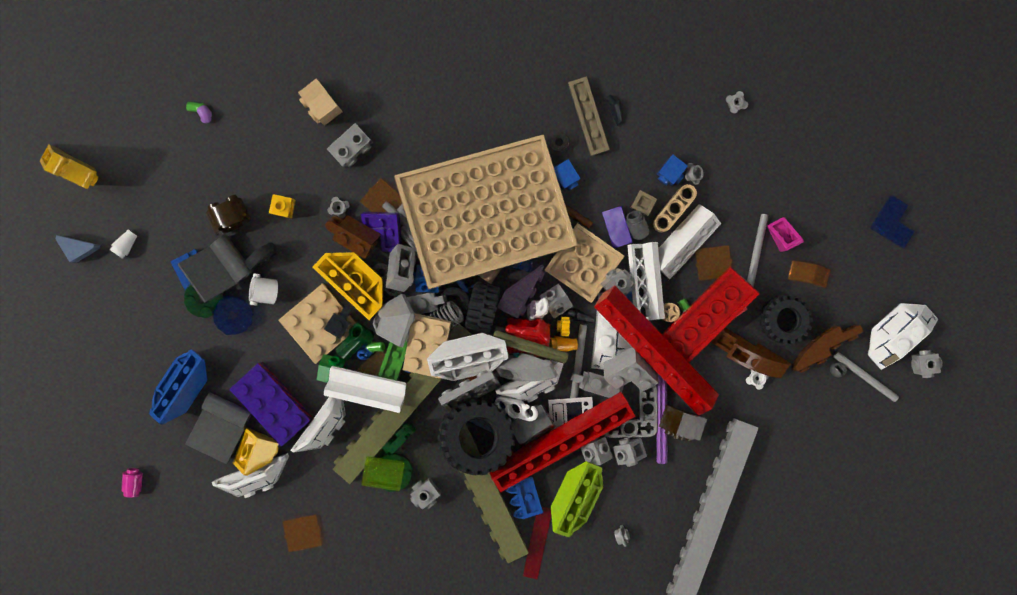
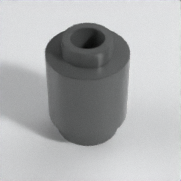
M637 210L630 212L626 216V224L631 237L637 240L646 238L650 230L645 216Z

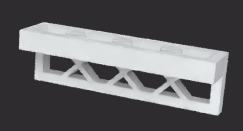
M658 242L627 245L630 275L632 276L631 281L634 283L631 286L633 305L640 312L643 306L648 320L665 319ZM635 249H640L639 259L635 256ZM638 268L642 271L641 278L637 276ZM640 287L644 290L643 297L639 295Z

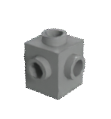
M618 268L610 270L605 275L606 279L601 283L606 291L615 285L624 295L631 291V286L634 284L630 280L632 276L629 272Z
M559 283L539 296L541 299L547 298L549 303L548 313L550 312L553 318L573 307Z
M921 350L919 354L911 355V366L914 374L922 375V378L934 377L935 373H941L942 360L938 353H931V350Z
M606 437L597 438L581 447L585 462L602 465L613 458Z
M630 437L619 440V444L613 446L618 465L626 464L627 467H630L647 457L641 438L630 440Z
M429 477L423 483L420 480L412 486L413 490L410 494L412 497L410 499L416 507L420 506L421 509L427 507L429 509L437 502L436 498L441 495V491Z

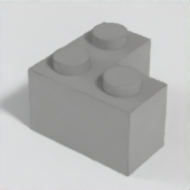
M633 347L603 362L604 379L615 389L631 381L641 391L659 384L658 373Z

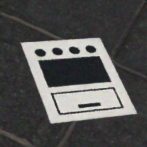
M592 397L548 400L549 415L556 425L555 428L593 408Z

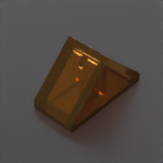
M792 261L788 279L826 288L830 269L816 264Z

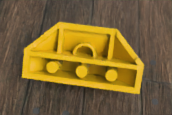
M354 252L325 253L313 266L327 282L368 320L383 306V279Z

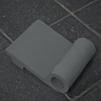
M227 234L215 240L209 247L177 264L204 303L214 299L254 273L253 270L246 266V260Z
M210 392L204 400L202 412L185 445L228 464L252 414L247 409Z

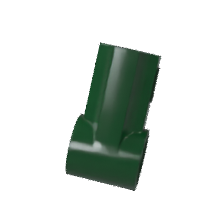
M358 323L352 325L349 329V336L337 347L336 352L344 360L348 361L362 345L367 346L371 344L374 339L373 331Z

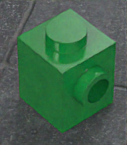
M323 354L318 366L316 380L328 383L331 366L348 369L344 367L346 360L337 356Z

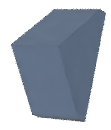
M56 235L55 238L69 262L73 263L79 262L100 249L98 244Z

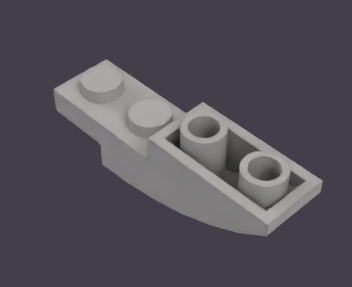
M522 352L518 357L508 355V359L496 368L500 377L517 381L549 380L556 378L558 375L551 361L547 359L542 360L532 354L527 355Z

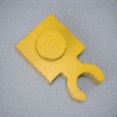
M561 317V320H557V332H560V336H569L570 317Z

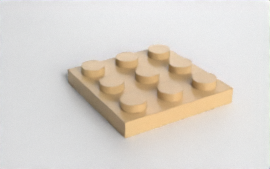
M577 223L573 228L577 246L558 251L545 268V271L592 303L602 289L601 283L606 279L605 275L610 270L616 269L624 255Z
M324 283L279 319V322L315 364L321 360L323 354H329L349 336L351 326L356 324L355 320L349 315L347 320L351 324L341 339L324 330L333 313L340 315L343 306Z

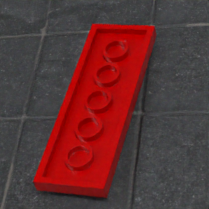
M730 266L662 335L690 362L759 295V291Z

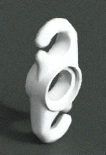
M544 297L540 301L533 300L528 304L527 318L529 320L543 318L548 313L549 303L547 298Z
M500 396L495 400V404L500 409L502 408L499 402L502 401L505 404L503 410L512 418H519L530 422L538 417V411L535 406L531 407L533 416H530L527 412L530 406L520 399ZM513 404L519 407L520 413H516L513 410Z

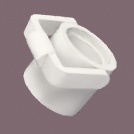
M253 274L249 288L250 305L257 306L258 303L274 304L278 293V281L276 279L261 278L260 274Z

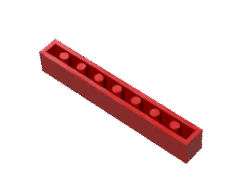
M615 285L604 292L595 304V309L698 416L711 410L719 396L711 385Z
M619 392L513 452L511 457H507V462L504 466H499L497 471L490 472L491 478L499 491L503 492L636 416L622 392Z

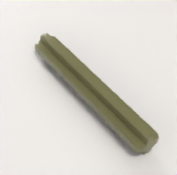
M495 331L493 337L505 340L508 347L562 364L567 362L568 353L500 331Z

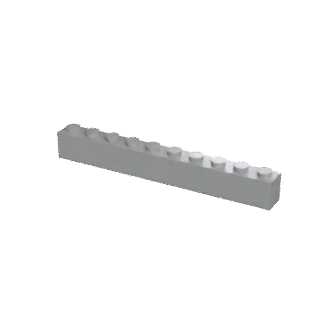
M735 418L729 421L726 427L727 436L720 443V455L713 462L714 471L712 475L708 476L706 481L707 490L700 497L699 503L701 506L699 511L696 510L694 513V525L687 532L686 539L688 541L686 546H683L680 551L679 557L681 560L679 565L676 564L674 567L672 583L669 582L666 593L668 595H697L758 427Z

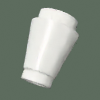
M127 230L111 244L110 250L123 259L125 255L128 256L137 235Z

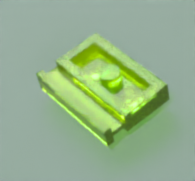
M366 456L361 486L400 491L405 463Z

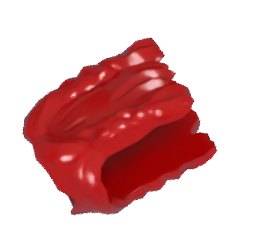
M507 318L506 334L550 347L551 325L545 322L544 319ZM506 346L508 354L521 352L524 354H531Z

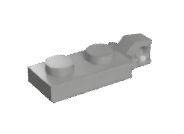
M431 292L407 297L413 312L416 314L433 312L438 309L439 304L447 303L446 295L436 297L435 293Z
M584 371L583 375L572 373L570 379L580 383L579 388L608 398L622 392L624 387L623 385L615 389L604 379V376L589 371Z

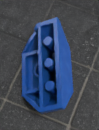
M191 349L187 353L176 357L154 391L152 408L149 414L161 425L185 414L207 382L205 359L196 351Z

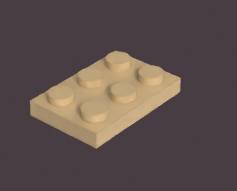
M415 313V320L410 325L403 370L431 376L427 358L443 342L449 340L452 321Z

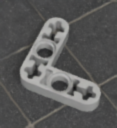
M656 386L651 387L653 391L649 392V398H653V401H642V398H646V392L639 389V419H630L621 424V434H618L619 430H612V433L609 434L607 432L604 435L610 438L651 437L657 432ZM648 403L652 404V413L645 414L643 406ZM640 422V427H645L647 423H650L653 429H650V433H647L645 429H640L641 433L637 434V423ZM632 423L635 427L634 431L626 433L624 431L625 424Z

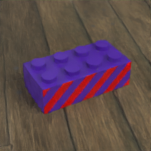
M263 362L256 364L229 389L281 447L313 419L310 413Z

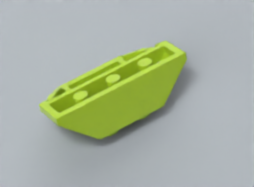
M586 461L566 473L551 505L554 533L570 537L573 535V532L577 531L587 522L603 489L602 467Z

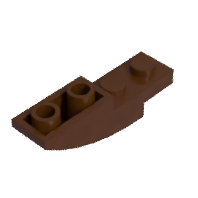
M854 324L844 330H841L840 326H832L823 331L801 350L791 366L792 370L802 373L809 370L810 365L814 363L818 365L828 360L827 357L832 355L829 348L832 350L842 345L841 342L845 340L852 341L859 338L858 334L863 332L861 325Z
M726 327L712 342L728 353L726 357L767 376L782 378L791 365L790 362L761 344L757 343L755 346Z

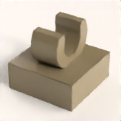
M640 190L630 208L640 211L645 216H649L657 199Z

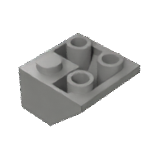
M400 294L383 304L373 321L376 334L399 347H403L405 340H408L410 325L415 320V313L406 295Z

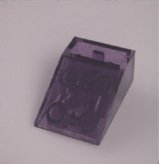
M540 265L505 290L497 308L516 318L519 315L524 316L528 308L525 303L528 298H533L537 290L534 286L537 281L541 282L546 272L543 270L544 265Z

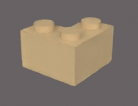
M317 78L298 92L301 96L300 102L305 108H310L308 113L317 123L321 122L325 126L342 113V110Z

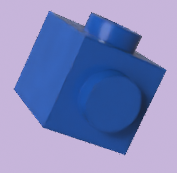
M672 154L656 175L659 176L658 180L666 186L668 184L672 186L674 183L678 185L685 175L682 173L688 166Z
M569 159L554 167L559 187L563 190L567 188L570 191L579 185L577 182L581 178Z

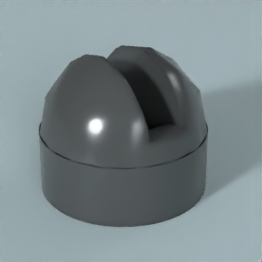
M835 362L830 366V373L834 377L840 378L846 374L847 369L843 363ZM836 366H839V368L843 371L842 374L839 372Z

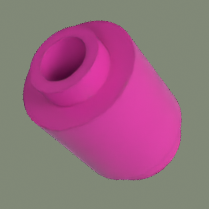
M128 468L127 471L123 472L121 491L124 497H138L139 492L142 490L143 473L138 468Z

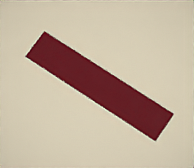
M542 507L543 513L535 517L528 549L529 554H527L523 572L524 577L538 579L552 515L551 508Z

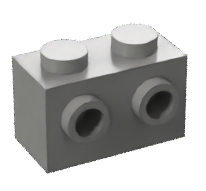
M354 123L327 150L344 168L346 166L351 167L357 161L356 157L361 153L365 154L371 149L373 142Z
M397 244L390 252L386 288L405 292L409 286H412L416 263V248Z

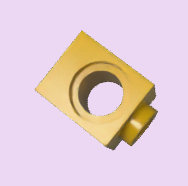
M273 194L269 213L292 219L296 200Z

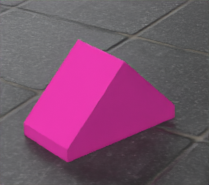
M785 217L767 225L780 252L787 251L804 242L803 238Z

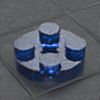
M228 296L221 299L214 309V323L226 335L240 334L246 331L252 324L253 313L251 306L246 300L237 296ZM230 311L239 314L235 320L228 318Z

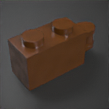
M334 215L325 224L326 229L334 234L333 241L364 259L376 248L381 236L380 233L349 215L345 219Z

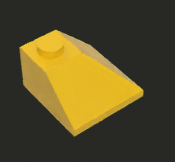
M245 428L233 464L243 475L248 476L272 462L273 457L278 453V443L271 437L250 428Z

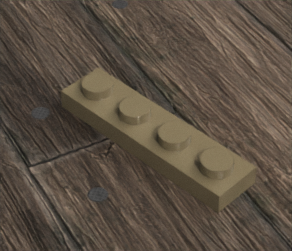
M587 76L568 82L590 156L609 151L610 149Z

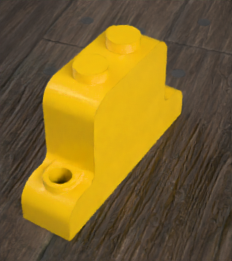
M48 144L40 159L45 171L61 176L83 188L88 189L90 185L94 186L98 180L97 171L94 167L66 154L51 144Z

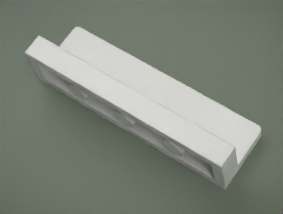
M699 204L658 248L660 271L669 280L721 225V222L714 213Z
M331 366L329 381L324 389V396L400 413L405 399L407 384Z

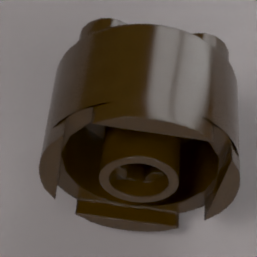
M236 194L227 197L226 201L221 204L215 202L207 206L208 211L205 214L216 236L219 235L220 231L226 234L242 227V222L245 220L247 223L251 221V217L242 199L238 198Z

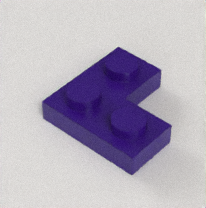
M363 212L361 214L362 223L381 234L383 252H391L397 244L402 245L400 213Z

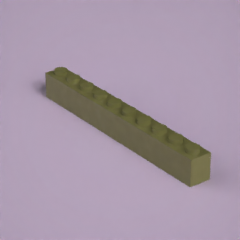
M458 324L453 329H450L449 340L473 334L462 324ZM411 372L409 375L411 379L406 385L405 399L400 413L383 410L382 413L378 411L371 418L374 422L370 427L365 425L358 433L361 437L357 442L353 439L346 447L349 451L344 456L340 454L333 462L336 465L333 470L351 484L442 378Z

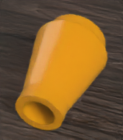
M559 336L550 338V348L563 352L578 349L577 339Z

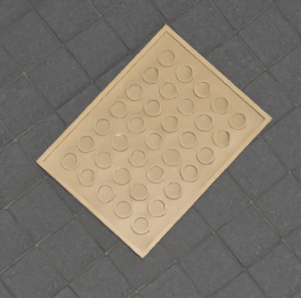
M544 135L394 176L428 290L577 246Z

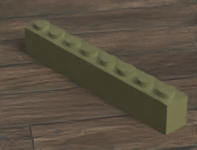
M466 422L459 433L460 446L467 454L480 456L482 453ZM490 472L487 475L464 473L466 476V480H464L466 487L469 491H473L475 495L473 501L476 507H481L483 511L481 517L485 525L489 524L492 530L489 533L493 542H498L500 546L498 552L502 560L506 559L507 563H510L529 554L522 535L501 492L493 482Z

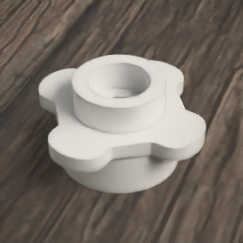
M751 370L750 376L746 378V383L752 384L756 389L760 390L763 388L768 376Z

